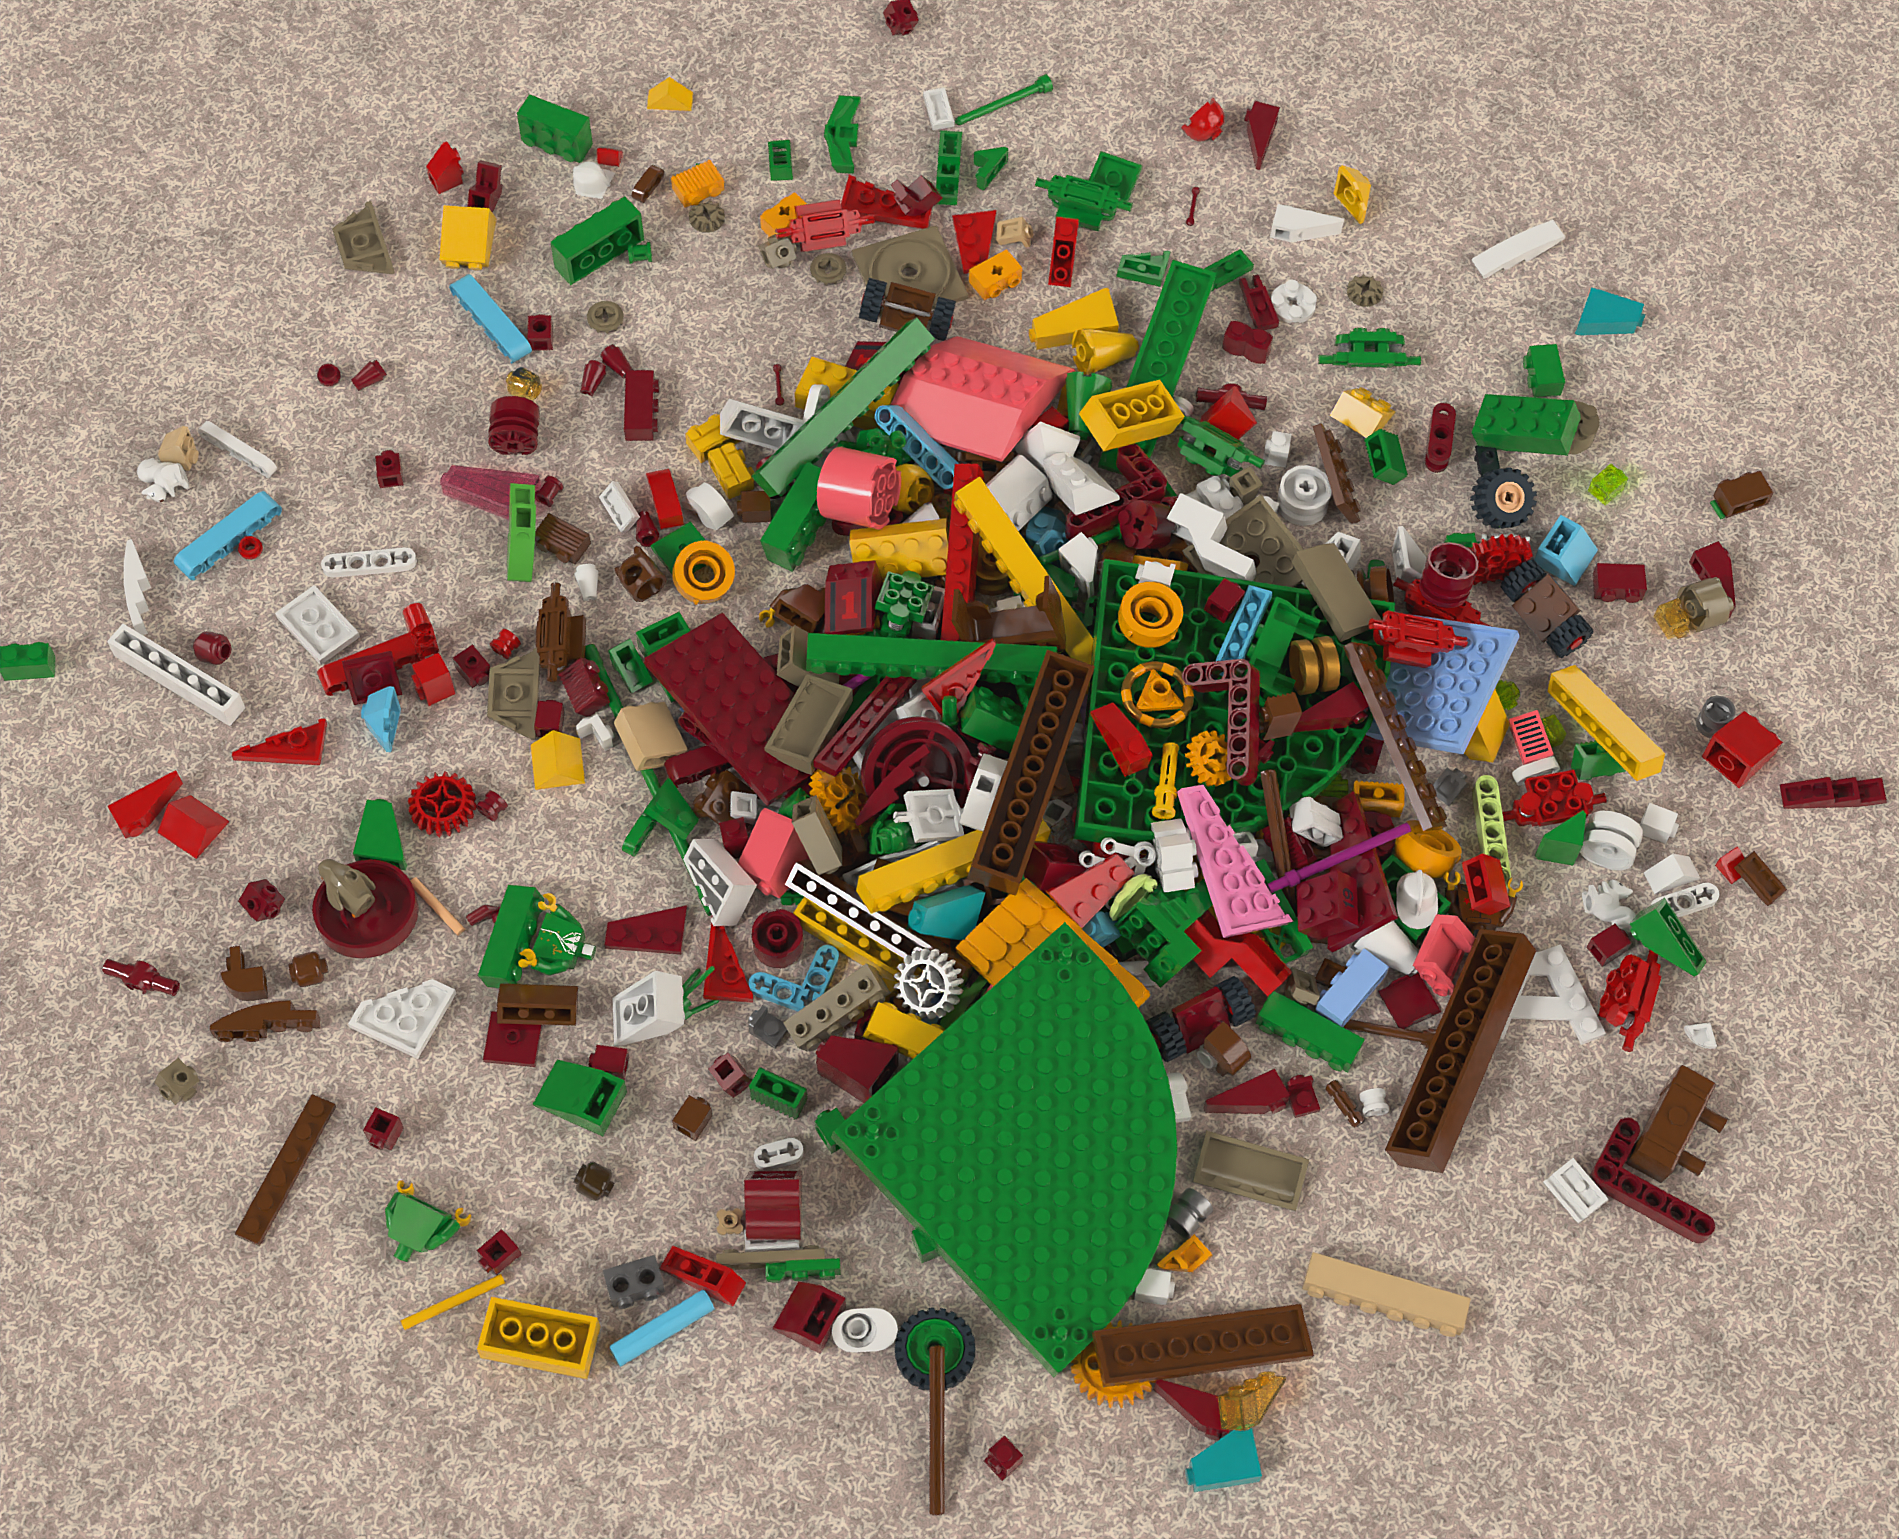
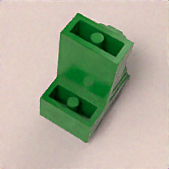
M1202 879L1198 884H1195V888H1191L1187 892L1184 890L1164 892L1160 883L1152 893L1138 901L1114 925L1120 934L1136 948L1138 954L1147 960L1149 964L1143 970L1160 988L1201 952L1200 948L1184 931L1213 905L1206 882Z

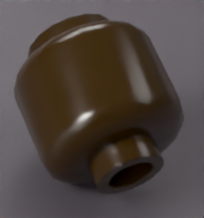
M593 1161L587 1165L582 1164L573 1181L576 1184V1191L593 1201H598L603 1195L608 1197L615 1184L610 1181L612 1171Z

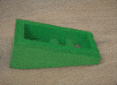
M790 140L769 141L768 152L771 181L793 180ZM773 147H779L774 149H786V151L773 152Z

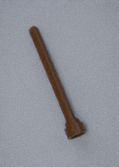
M1352 1019L1343 1027L1349 1030L1420 1042V1045L1425 1046V1049L1429 1048L1436 1029L1431 1028L1419 1032Z

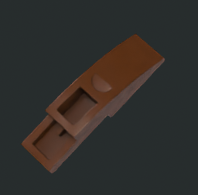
M291 1000L274 1001L249 1006L226 1015L212 1023L209 1030L213 1037L217 1038L220 1042H231L233 1038H243L247 1042H257L259 1038H267V1029L273 1032H285L286 1029L296 1028L300 1032H311L313 1028H320L321 1018L317 1010H295Z

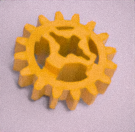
M1205 731L1191 738L1192 743L1186 746L1191 752L1185 754V757L1190 759L1186 766L1193 768L1191 776L1198 775V782L1206 781L1207 787L1212 785L1219 786L1231 780L1232 778L1227 773V742L1224 741L1225 735L1217 736L1216 731Z

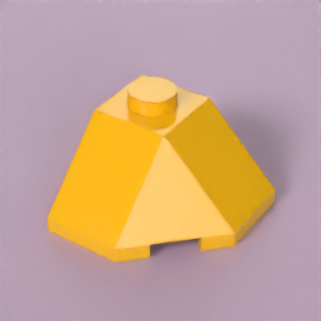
M1342 165L1338 170L1333 194L1358 223L1362 224L1368 205L1371 188L1370 181L1358 169Z

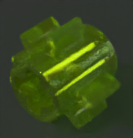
M1499 680L1495 689L1504 710L1507 709L1509 711L1518 705L1516 700L1519 699L1521 694L1514 682Z
M1339 773L1330 785L1321 792V796L1338 798L1346 796L1349 788L1348 779H1342L1341 773Z

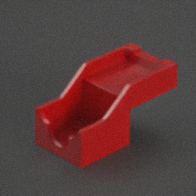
M1209 910L1184 931L1200 948L1201 952L1193 960L1209 978L1232 958L1257 986L1269 996L1292 973L1289 967L1258 934L1244 933L1223 938L1219 922Z

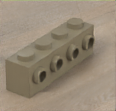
M866 963L783 1023L797 1048L804 1051H814L822 1041L831 1035L836 1036L841 1033L845 1025L861 1019L864 1016V1012L869 1008L876 1007L878 1002L883 1003L885 997L891 994L878 970Z

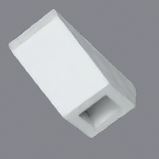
M983 754L959 824L983 832L1008 761Z

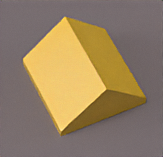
M552 730L531 744L535 790L585 783L580 738Z

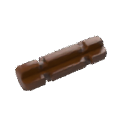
M1331 1081L1326 1085L1327 1093L1330 1097H1334L1333 1101L1345 1117L1348 1116V1121L1352 1127H1358L1364 1122L1365 1117L1360 1110H1356L1357 1106L1347 1092L1342 1091L1343 1087L1339 1081Z

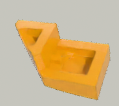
M1194 1234L1178 1249L1172 1250L1157 1263V1267L1164 1270L1192 1273L1212 1257V1253Z

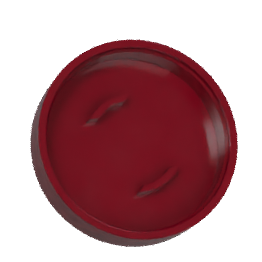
M360 860L346 864L352 869L364 873L374 883L375 889H370L375 897V901L364 914L362 913L359 917L354 918L352 913L343 907V910L340 911L330 904L326 893V884L323 881L316 891L312 906L313 919L318 932L329 948L346 957L362 959L386 954L408 938L417 922L419 907L413 885L401 869L384 861Z

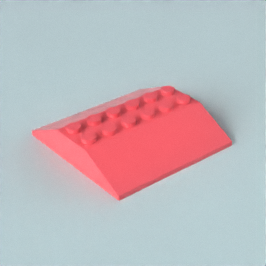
M956 336L930 346L931 349L918 358L916 364L903 376L891 405L901 406L937 443L1002 462L1064 387L1067 373L1075 372V369Z

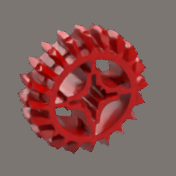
M444 771L442 776H439L438 773L434 772V778L430 779L425 775V782L417 781V789H411L412 797L408 798L410 806L408 811L412 816L413 823L417 824L421 831L426 829L429 836L435 830L439 838L442 835V831H446V834L450 837L451 829L455 828L460 833L459 825L462 824L468 827L467 819H473V811L476 810V795L473 793L472 786L467 784L464 777L459 779L456 773L449 777L446 771ZM448 790L457 792L462 798L449 795ZM422 809L435 812L437 817L427 815Z

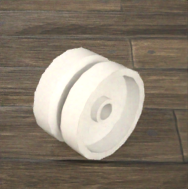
M1308 465L1296 466L1288 470L1281 479L1277 502L1279 503L1278 511L1282 517L1290 523L1300 526L1313 525L1321 521L1327 513L1332 492L1327 475L1320 469Z
M1613 811L1594 812L1588 819L1580 853L1589 862L1610 870L1622 871L1629 869L1634 863L1636 849L1639 847L1643 837V829L1632 818Z

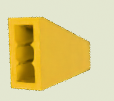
M1103 288L1032 320V329H1029V339L1031 343L1035 342L1036 350L1072 344L1075 331L1080 329L1118 332L1119 324L1109 288Z

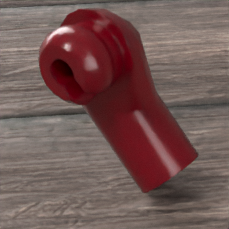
M482 905L466 915L467 921L471 926H474L486 918L492 919L495 924L500 907Z

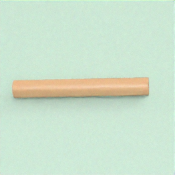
M417 877L410 880L414 890L457 936L465 931V928Z

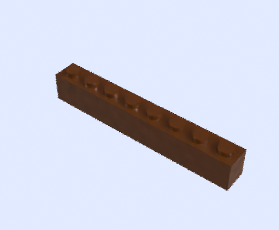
M806 859L795 863L785 883L786 886L903 958L908 955L912 956V952L916 950L921 952L924 948H929L930 952L933 949H939V956L943 953H948L947 961L956 960L955 965L952 966L954 970L961 969V972L957 974V978H961L964 981L958 987L961 988L967 985L974 968L955 949L932 935L920 934L907 926L908 920L891 910L878 911L871 914L856 892V888L832 873L818 875L811 860ZM920 964L918 967L924 970L927 964Z

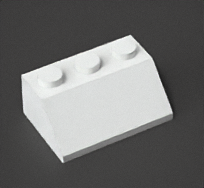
M729 399L720 412V435L778 450L805 421Z
M1066 452L1056 453L1049 458L1043 459L1045 475L1050 488L1075 515L1120 500L1119 495L1089 464Z
M1017 455L986 484L1018 531L1053 498L1047 477L1023 455Z
M1081 532L1058 550L1061 569L1075 577L1074 587H1079L1077 597L1086 604L1090 597L1098 595L1100 575H1097V564L1099 557L1097 555L1098 546L1091 537L1086 538Z

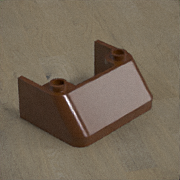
M1050 575L1044 578V592L1036 596V606L991 612L989 607L983 602L974 601L966 603L960 590L954 589L952 623L962 642L986 643L993 638L998 644L1057 647V653L1065 649L1066 633L1061 599Z

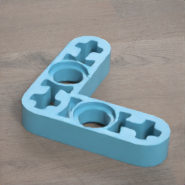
M832 945L820 947L815 954L802 986L764 972H757L749 979L750 991L756 997L798 1012L805 1007L802 999H808L810 990L814 991L812 1001L827 991L839 963L838 950ZM829 952L832 953L834 960H828L825 970L822 968L823 957L821 955L826 956ZM814 975L824 976L825 982L822 985L816 986L812 984L811 978ZM761 980H764L765 985L772 988V983H775L772 995L769 994L770 989L762 986L760 990L756 989L754 982L759 983ZM782 988H787L792 994L788 999H781L777 996V992Z

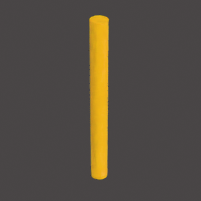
M502 1274L400 1320L404 1330L505 1284Z

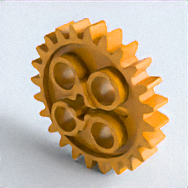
M847 767L846 769L843 768L836 777H833L817 769L810 777L813 780L809 783L813 788L810 794L813 796L817 795L832 827H837L838 834L844 831L845 836H847L849 830L857 828L862 837L869 833L870 826L876 821L879 814H876L860 826H856L854 823L868 800L862 780L858 779V772L852 774L851 767ZM852 791L853 795L836 809L835 805Z
M1118 1321L1117 1327H1113L1112 1323L1110 1322L1107 1325V1328L1104 1329L1123 1327L1122 1321ZM1093 1341L1071 1361L1075 1364L1071 1366L1072 1374H1076L1074 1376V1383L1080 1384L1079 1389L1081 1393L1088 1391L1087 1397L1089 1401L1096 1396L1099 1406L1104 1400L1108 1401L1109 1408H1112L1114 1401H1118L1120 1408H1123L1124 1400H1128L1131 1405H1134V1396L1143 1400L1144 1394L1142 1390L1151 1392L1152 1387L1149 1382H1156L1154 1380L1103 1387L1099 1369L1093 1370L1089 1367L1093 1362H1098Z

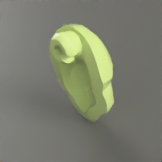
M1147 874L1137 875L1124 884L1123 889L1114 898V903L1110 908L1109 916L1112 921L1121 919L1143 897L1146 898L1149 892H1153V888H1157V881Z

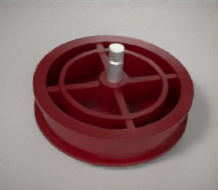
M919 716L896 720L885 726L873 737L864 753L861 765V779L865 794L869 799L881 782L905 758L923 744H927L932 753L911 766L917 775L896 788L901 798L893 804H905L904 794L907 791L953 789L956 802L959 806L966 803L969 794L965 778V768L971 763L969 761L971 758L969 749L956 732L938 720ZM888 807L879 812V814L881 815Z

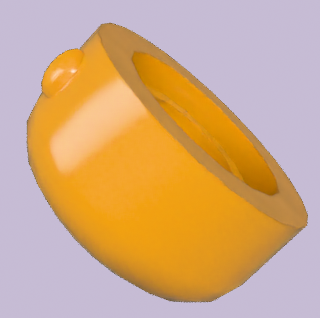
M704 540L694 542L680 552L673 566L672 577L675 587L684 598L695 605L709 604L720 600L727 593L735 577V567L730 554L722 546ZM697 564L709 566L714 572V579L708 583L698 582L692 574L693 567Z
M1156 582L1139 583L1132 586L1124 595L1118 612V623L1124 636L1132 643L1145 648L1160 647L1175 638L1182 621L1183 606L1177 594L1169 587ZM1148 612L1154 614L1159 621L1155 623L1147 622L1140 616V613Z
M1419 820L1406 821L1410 826L1411 832L1396 838L1394 849L1398 859L1413 872L1422 870V873L1429 875L1431 878H1442L1446 871L1450 873L1455 864L1459 863L1461 859L1462 849L1459 843L1442 829L1423 831Z

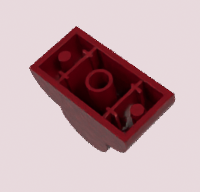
M802 1170L749 1171L744 1179L746 1240H801Z

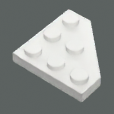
M431 979L422 982V985L410 989L406 987L388 993L385 997L361 1002L348 1025L351 1029L418 1059L455 997L456 991Z

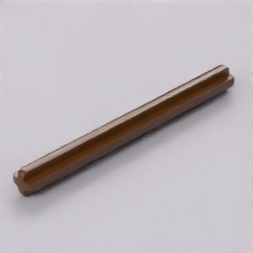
M1268 769L1261 772V779L1279 879L1285 876L1284 873L1291 871L1292 866L1276 771ZM1295 886L1282 888L1286 899L1296 917H1298Z
M931 1346L930 1515H943L945 1507V1348L943 1346Z

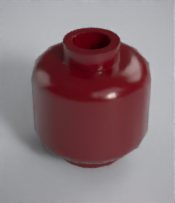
M211 631L202 632L193 643L196 658L201 662L213 665H220L230 657L232 650L231 644L225 635Z

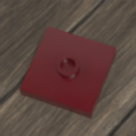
M392 651L342 661L353 705L367 703L368 695L389 686L395 688L397 696L403 695Z
M491 1011L483 1062L536 1067L542 1025L497 1023V1012Z

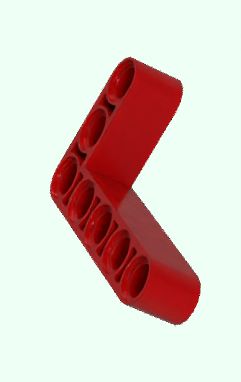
M413 603L402 611L408 633L322 666L317 671V675L325 694L333 696L332 693L340 690L343 692L349 689L342 661L392 651L396 670L402 669L403 665L408 663L412 665L424 660L426 656L437 654L439 647L433 626L424 606L421 603Z

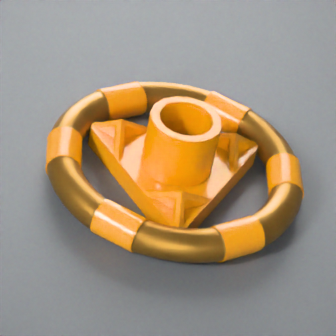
M1152 661L1139 664L1130 670L1122 683L1121 696L1124 707L1136 721L1148 727L1168 728L1186 719L1190 713L1194 702L1193 689L1185 684L1182 679L1183 672L1178 668L1165 662ZM1151 671L1135 707L1131 695L1132 683L1145 672ZM1157 671L1173 676L1179 681L1183 689L1184 703L1171 689L1170 683L1162 678ZM1181 709L1165 719H1155L1141 713L1145 711Z

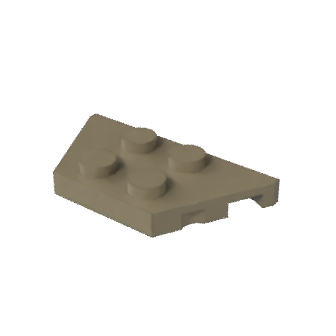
M371 201L366 202L365 208L359 213L353 212L345 221L332 228L345 269L385 274L395 273Z
M537 647L521 657L518 655L507 663H500L490 668L487 717L531 740H536L534 723L540 687L541 665Z

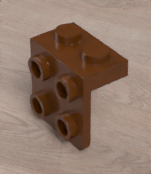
M726 770L717 774L714 773L708 778L705 783L707 788L694 799L692 810L698 819L708 816L719 825L720 822L735 819L730 816L732 791L757 794L730 771Z

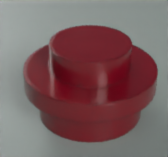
M328 363L319 368L317 378L320 384L333 386L340 381L341 373L336 366Z

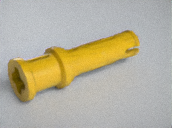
M1175 743L1163 744L1160 781L1154 791L1156 805L1152 809L1153 816L1159 819H1171L1175 816L1173 806L1174 799L1177 797V790L1174 785L1179 746Z

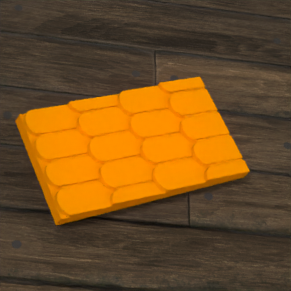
M1027 878L1020 883L1016 896L1009 894L983 922L955 947L957 953L994 986L1066 922L1116 976L1138 1008L1150 997L1149 991L1137 978L1120 965L1118 960L1086 934L1076 922L1056 906V903Z

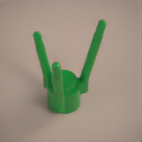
M713 966L707 969L697 980L695 979L701 972V969H696L682 985L684 990L683 1011L685 1013V1020L693 1014L719 1003V1000H711L690 1010L689 1007L692 1003L687 998L714 971L715 968Z

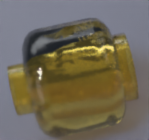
M519 367L507 375V391L512 396L525 397L530 400H534L539 396L542 384L540 377L524 367Z

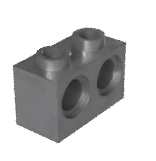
M655 1255L602 1270L613 1307L618 1306L619 1309L629 1308L634 1305V1301L645 1298V1301H652L661 1296L660 1293L665 1292ZM650 1275L655 1278L653 1283L649 1285L641 1283L642 1278ZM625 1283L629 1286L625 1292L618 1293L615 1291V1287L618 1284Z

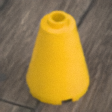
M1093 329L1076 330L1072 339V348H1076V355L1073 356V360L1079 372L1090 375L1134 357L1139 349V343L1129 333Z

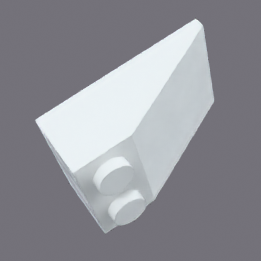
M654 971L612 998L614 1046H623L666 1035L684 1025L682 976Z

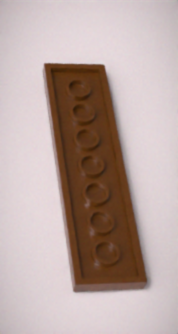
M1351 642L1344 645L1343 648L1423 831H1435L1447 827L1445 822L1447 820L1446 813L1437 804L1435 799L1437 796L1436 790L1426 779L1425 774L1427 771L1425 765L1421 760H1418L1415 753L1417 750L1416 745L1405 731L1407 727L1406 722L1401 714L1398 715L1395 705H1397L1396 699L1392 692L1387 690L1385 685L1387 682L1386 676L1376 665L1375 660L1377 656L1375 651L1368 644Z
M1301 1304L1104 1329L1092 1333L1103 1387L1294 1362L1314 1357Z

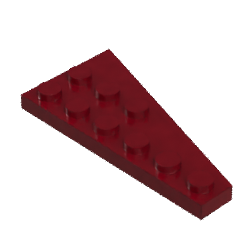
M1353 791L1332 803V810L1339 813L1341 824L1339 826L1342 828L1343 838L1331 844V855L1372 838L1357 793ZM1376 847L1330 867V872L1339 870L1357 880L1359 927L1328 937V950L1332 953L1398 918Z

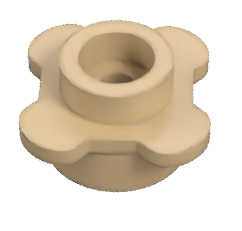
M736 1208L733 1211L720 1209L717 1212L716 1216L719 1219L717 1232L720 1235L734 1233L738 1235L743 1232V1226L741 1225L743 1212L740 1209ZM728 1220L733 1221L731 1224L727 1223Z

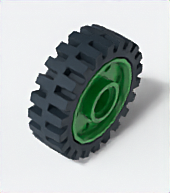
M934 1307L929 1308L928 1311L923 1309L918 1311L915 1316L912 1314L908 1317V1321H904L901 1325L895 1341V1359L902 1376L911 1385L917 1386L924 1391L925 1389L930 1390V1353L927 1349L931 1345H939L945 1348V1391L948 1388L956 1387L970 1373L975 1360L976 1347L969 1325H966L962 1317H957L953 1311L950 1313L946 1312L944 1308L935 1310Z

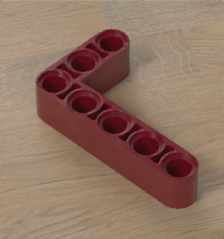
M1136 443L1118 447L1116 466L1130 482L1114 490L1119 495L1120 500L1075 515L1072 511L1068 513L1065 536L1069 541L1081 532L1086 538H1089L1118 524V514L1133 501H1160L1165 497L1167 478Z
M1245 659L1188 665L1182 673V679L1185 684L1195 691L1203 693L1229 690L1227 773L1232 779L1243 786L1253 784L1258 776L1260 673L1258 669ZM1248 669L1246 676L1241 678L1242 673ZM1224 672L1223 677L1218 680V676ZM1201 674L1199 680L1194 682L1196 676ZM1247 694V698L1241 702V698ZM1247 718L1246 723L1240 727L1242 720ZM1246 743V747L1240 751L1241 745ZM1246 767L1244 774L1239 776L1240 770Z
M1630 1117L1620 1119L1606 1142L1589 1177L1609 1197L1694 1243L1706 1242L1715 1230V1222L1712 1217L1622 1168L1640 1134V1125L1635 1119ZM1620 1129L1629 1131L1631 1137L1624 1136ZM1609 1151H1616L1620 1158L1612 1157ZM1598 1172L1605 1173L1609 1180L1601 1179ZM1622 1185L1629 1186L1633 1193L1625 1192ZM1646 1198L1653 1199L1657 1206L1649 1205ZM1670 1211L1677 1212L1681 1220L1673 1218ZM1695 1225H1701L1705 1229V1233L1697 1231Z

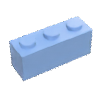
M1363 949L1359 955L1354 953L1346 964L1348 968L1344 973L1339 971L1331 981L1333 986L1328 991L1324 989L1320 993V998L1317 1002L1315 1013L1341 1027H1344L1382 982L1389 969V966L1366 949Z

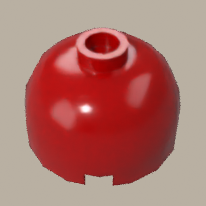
M1211 98L1210 103L1206 102L1189 118L1190 122H1192L1189 126L1184 124L1181 127L1186 135L1193 140L1203 142L1211 138L1214 141L1223 132L1220 128L1225 122L1224 110L1214 98Z

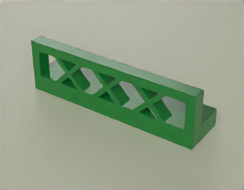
M1265 859L1255 862L1265 878L1264 883L1266 886L1268 883L1276 880ZM1282 889L1271 894L1277 896L1280 901L1278 904L1285 915L1289 914L1293 922L1280 926L1281 931L1279 935L1271 933L1269 929H1263L1261 932L1269 947L1285 964H1289L1306 956L1312 950L1313 945L1307 935L1298 931V918ZM1281 942L1291 945L1295 954L1284 958L1279 949Z

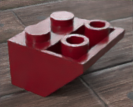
M798 1281L772 1329L821 1354L832 1334V1326L835 1319L846 1308V1298L822 1285Z

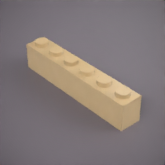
M1312 1252L1302 1287L1312 1297L1323 1298V1296L1334 1298V1302L1342 1306H1349L1351 1303L1360 1306V1310L1366 1313L1374 1314L1376 1311L1387 1314L1386 1317L1393 1321L1409 1320L1417 1328H1436L1440 1330L1439 1333L1448 1337L1461 1335L1465 1327L1471 1301L1469 1297Z

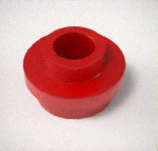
M246 536L241 539L238 551L245 559H255L262 553L263 546L259 539L253 536ZM250 546H254V547H255V548L252 549V550H247V548L250 547Z

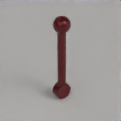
M1197 186L1191 190L1193 197L1189 218L1186 219L1188 226H1193L1195 223L1193 216L1197 195L1200 193V188Z
M774 364L773 371L775 372L777 389L775 403L781 406L785 402L781 393L780 371L782 367L780 364Z

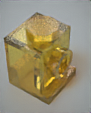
M1680 598L1659 605L1653 616L1668 640L1674 637L1677 639L1683 638L1690 632L1688 629L1689 617L1680 608Z

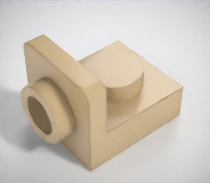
M1023 216L998 222L996 241L999 245L1021 241L1025 247H1030L1033 229L1031 225H1028Z

